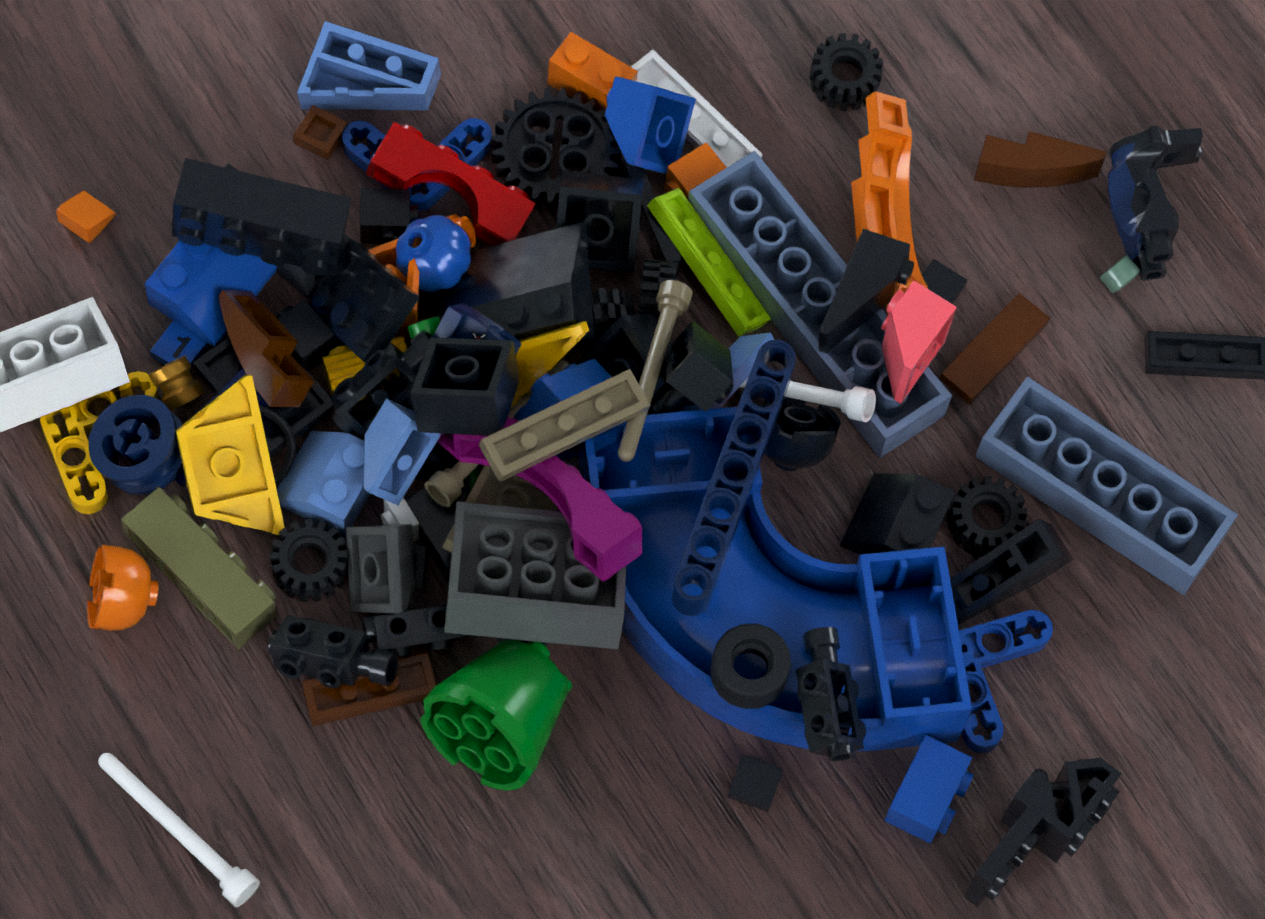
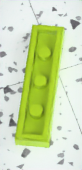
M680 188L655 197L647 205L738 337L763 327L771 320L764 307Z

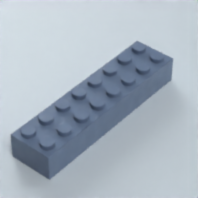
M756 151L751 152L689 191L688 200L764 307L772 323L824 388L842 392L846 389H853L855 386L875 391L876 404L871 419L868 422L849 420L879 458L946 415L952 395L929 367L926 368L901 404L894 400L881 348L885 331L881 327L887 317L883 309H880L828 353L819 351V330L847 265Z

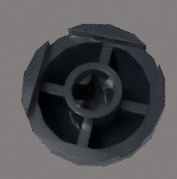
M785 397L764 454L777 467L786 471L809 468L822 462L832 451L841 423L837 414L828 406L819 404L818 409L805 405L806 401ZM765 399L764 405L760 404V407H767L771 403Z

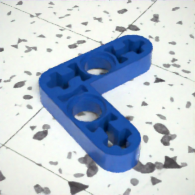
M466 119L438 145L449 147L457 153L460 160L473 167L491 150V127L481 119ZM366 121L352 122L346 126L342 134L343 151L351 161L366 172L371 161L370 150L375 154L385 135ZM480 134L481 143L474 140L466 146L467 135L475 137ZM366 136L369 149L362 143L354 146L353 138L356 137L361 140ZM464 147H465V156H464V154H463L462 151H461ZM376 181V182L379 183L383 188H385V189H390V188H388L387 186H385V185L381 184L380 182ZM426 183L418 184V185H415L414 187L420 189V188H422ZM427 183L426 195L417 193L413 196L411 187L407 189L410 190V205H418V211L427 210L451 188L438 183Z
M1028 610L959 630L965 670H971L966 672L967 682L976 686L980 693V698L971 703V715L968 717L961 733L963 741L972 751L988 753L994 750L999 744L1004 731L1002 720L982 668L1044 649L1052 636L1053 626L1049 617L1043 612ZM1027 623H1031L1034 629L1041 628L1042 631L1038 639H1034L1032 634H1025L1018 637L1015 643L1017 646H1014L1013 636L1023 633ZM988 633L998 634L1003 639L1005 647L1000 652H990L982 645V637ZM982 708L986 710H982L979 716L984 729L991 728L993 730L988 740H984L982 735L973 734L978 725L974 713Z

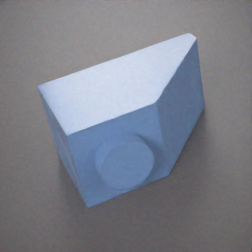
M386 398L365 433L364 489L370 494L399 505L441 434L418 432L414 411Z

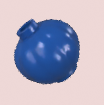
M431 215L424 219H416L407 226L405 232L398 238L395 248L397 253L396 266L407 278L408 263L415 258L420 272V291L427 293L437 292L440 289H449L460 281L462 275L467 272L470 266L471 244L469 236L461 226L456 225L451 219L442 215ZM415 238H421V244L413 248Z

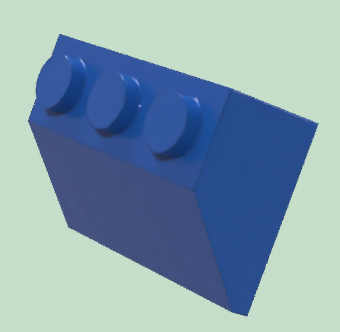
M179 240L145 282L148 304L215 347L228 332L218 297L221 291H252L257 296L278 270V266L267 264L257 256L248 254L233 256L222 252L219 247L207 244L191 246Z

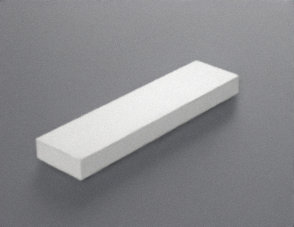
M653 49L631 66L638 71L637 82L696 98L686 135V140L693 147L698 148L707 142L726 167H729L753 151H756L762 159V153Z

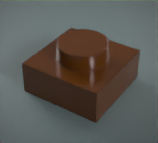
M312 105L293 134V143L329 160L342 140V134L348 122Z

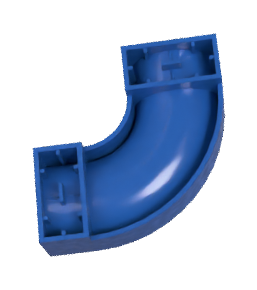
M737 407L708 409L706 412L704 410L647 415L635 456L629 462H624L618 457V449L627 421L580 443L579 469L582 477L596 489L600 488L605 491L611 501L625 513L633 514L642 527V555L626 565L625 608L622 631L638 654L656 674L682 697L712 717L743 732L772 742L809 749L804 735L805 724L801 702L797 693L798 682L795 669L812 663L811 655L806 654L803 634L819 627H834L838 630L840 649L837 650L838 662L850 665L852 679L857 682L859 687L856 705L859 720L865 724L866 735L863 740L864 748L858 751L920 746L925 735L942 743L958 742L972 711L945 546L859 555L857 564H836L813 558L793 547L779 534L771 523L760 494L763 483L759 467L709 606L699 615H684L674 607L672 602L675 575ZM743 434L738 436L740 441L745 444L756 443V438L752 435ZM729 471L724 474L731 481L737 482L744 479L742 474L736 471ZM720 508L710 511L713 517L723 520L731 516L728 511ZM708 546L696 549L698 554L703 557L710 558L717 555V552ZM694 584L682 587V590L689 596H698L703 593V590ZM757 623L773 629L783 638L790 650L791 668L784 690L774 702L758 709H742L730 705L718 695L711 682L710 665L717 641L727 630L740 624ZM752 653L741 654L734 660V670L741 677L750 680L760 679L767 672V663L758 655ZM850 727L849 729V736L851 734L852 727Z

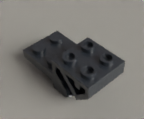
M1102 758L1065 762L1055 782H1049L1048 773L1043 769H1035L1014 795L1001 820L1002 823L1010 828L1009 832L976 872L964 897L976 907L980 905L986 896L993 901L1015 870V867L1011 864L1019 868L1034 847L1055 863L1059 861L1065 852L1072 857L1085 841L1093 826L1100 822L1120 793L1114 786L1122 773Z

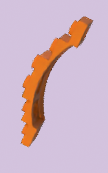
M875 91L865 97L869 134L858 140L862 177L851 182L856 240L858 242L862 230L866 229L910 244L909 260L914 262L913 272L908 284H900L898 290L905 293L913 281L928 289L918 266L911 228L909 172L912 130L908 124L906 100Z

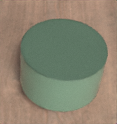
M1125 255L1099 278L1111 293H1115L1131 282L1138 275L1140 269L1128 255Z

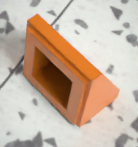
M84 190L62 203L56 209L58 222L89 244L116 216L113 210Z

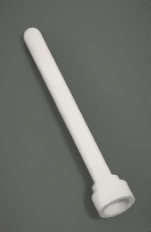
M748 378L740 387L745 388ZM790 381L785 397L841 408V412L847 414L849 419L868 422L871 419L876 404L875 391L859 386L842 392Z
M104 753L99 757V766L220 880L219 886L223 889L222 895L234 907L241 906L255 893L260 885V881L248 869L241 870L238 866L232 868L113 754Z

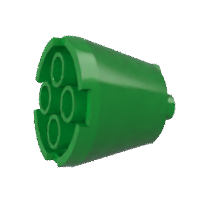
M503 640L436 685L422 701L424 702L425 713L420 718V722L431 743L453 766L460 761L482 775L481 783L483 785L505 791L521 788L535 772L566 696L572 689V684L549 659L550 652L541 642L529 641L526 644L518 640Z

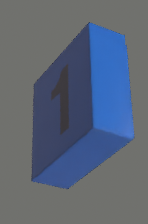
M172 321L150 350V355L163 365L186 355L192 369L193 362L202 356L209 345L183 326Z

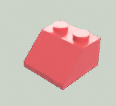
M916 281L912 282L905 293L901 290L896 292L886 309L889 314L881 327L885 331L881 348L894 400L900 404L944 345L957 308Z

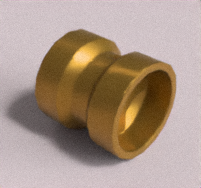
M186 355L148 374L153 385L160 387L164 394L162 401L170 411L205 393L201 383L198 380H194L190 374L191 365Z

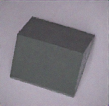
M412 524L346 527L351 612L403 613L416 609Z

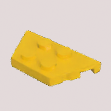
M249 374L240 378L175 432L194 515L279 535V532L285 526L253 376Z

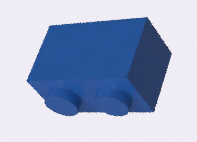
M925 735L884 821L930 844L937 831L945 835L956 811L949 808L955 794L962 798L964 797L974 774L967 771L973 757Z

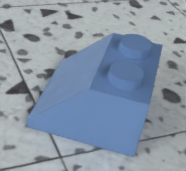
M311 431L295 457L290 471L277 488L280 507L304 519H312V522L316 525L319 524V520L327 523L328 530L334 527L338 530L339 536L345 539L347 536L346 527L353 526L371 495L364 489L365 441L345 432Z

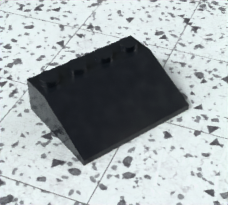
M580 222L471 251L470 266L455 286L449 289H440L437 292H427L420 321L439 317L441 321L449 306L465 303L503 327L506 332L518 340L583 321L587 322L589 331L580 341L594 338L586 225Z

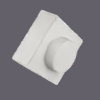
M403 498L399 505L384 500V513L381 514L383 524H412L413 542L418 540L419 522L405 499Z

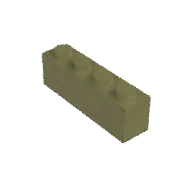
M158 487L121 518L124 535L239 650L276 617L274 602L276 596L262 580L259 579L255 583L245 573L247 567L238 555L233 551H229L226 554L216 544L218 538L209 526L204 522L197 525L188 516L190 511L180 497L174 493L169 497Z

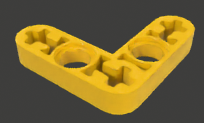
M131 372L127 374L129 383L40 417L44 436L69 500L74 509L80 513H96L102 510L108 499L103 476L92 463L89 454V441L86 434L91 432L99 416L91 414L87 410L88 405L97 398H104L112 404L117 401L114 393L120 391L121 398L133 395L132 388L135 386H140L145 391V395L158 399L157 386L153 385L149 375L145 372ZM61 414L65 419L69 436L63 439L57 424L54 423L53 416ZM70 448H79L86 454L83 462L75 466L65 464L62 461V456ZM86 475L90 489L95 490L92 500H86V497L82 495L78 477Z

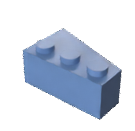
M325 21L297 92L301 109L309 110L312 105H315L323 110H428L441 76L439 58Z

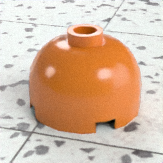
M110 545L98 547L89 580V586L93 587V602L87 600V622L89 628L108 631L125 630L135 626L144 617L147 606H155L158 597V581L151 580L149 565L135 551Z

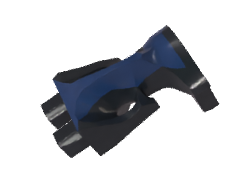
M1158 125L1150 126L1147 130L1123 138L1110 147L1109 156L1112 163V169L1108 173L1110 208L1118 234L1124 245L1125 255H1128L1140 269L1139 274L1142 281L1165 277L1167 272L1165 262L1172 259L1174 254L1172 243L1179 229V215L1176 209L1169 203L1156 171L1159 168L1198 163L1202 153L1201 142L1203 134L1201 128L1163 130Z

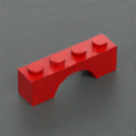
M393 122L365 173L390 189L407 190L422 183H438L453 189L464 199L470 210L476 238L489 246L515 240L536 204L529 200L527 193L515 186L507 187L494 179L492 173L487 169L477 165L470 166L460 160L457 153L444 145L436 146L425 140L422 133L416 128L406 124L401 126L396 122Z

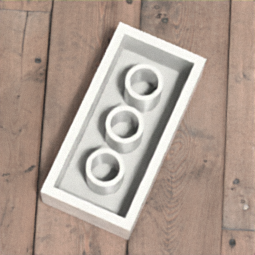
M93 297L0 332V432L23 423L31 422L36 418L64 407H69L77 402L130 382L119 346Z

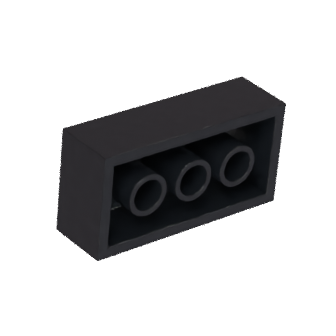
M185 158L173 202L172 236L178 237L181 242L191 246L207 244L219 247L222 252L233 256H241L243 254L257 256L270 265L282 266L286 263L301 267L303 271L312 275L322 276L326 273L335 275L346 232L351 198Z

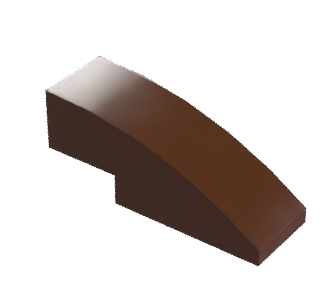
M1030 131L1028 132L1025 144L986 135L974 181L1022 188L1054 187L1078 183L1098 177L1107 151Z
M222 290L218 297L223 319L232 346L247 375L253 376L255 389L270 407H300L314 380L291 356L298 341L252 291Z

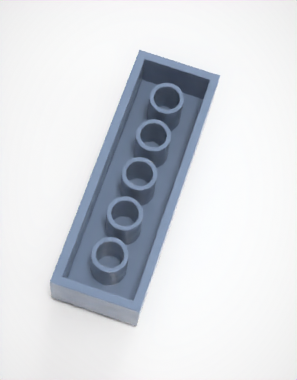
M1029 377L1024 380L984 434L975 458L1182 595L1186 594L1238 516L1237 513Z

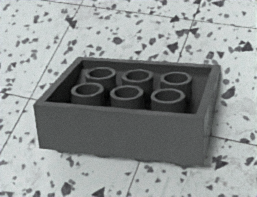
M457 501L444 633L618 649L624 619L626 566L604 582L574 558L573 539L568 523L561 512Z

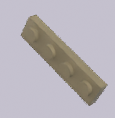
M628 369L481 439L479 447L498 481L501 482L648 411L651 405L632 371Z

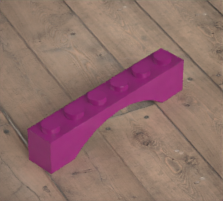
M507 417L504 428L519 421L515 418ZM441 434L437 440L442 447L460 462L490 466L479 447L481 439L487 436ZM555 455L515 474L542 490L557 505L569 526L573 539L574 558L603 582L642 555V527L638 519L633 514L625 513L616 506L605 491L600 488L596 489L588 483L573 465L565 464Z

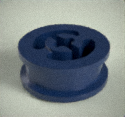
M131 395L121 398L109 405L99 415L92 427L88 444L91 461L96 469L118 489L134 495L150 494L158 487L162 489L170 484L183 469L175 432L183 423L164 403L154 397ZM146 424H160V437H158ZM119 452L134 466H119Z

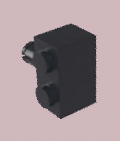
M691 321L667 348L665 354L666 382L670 386L651 404V408L656 414L680 412L691 400L706 412L714 402L717 404L722 403L734 386L732 383L731 351L695 322Z

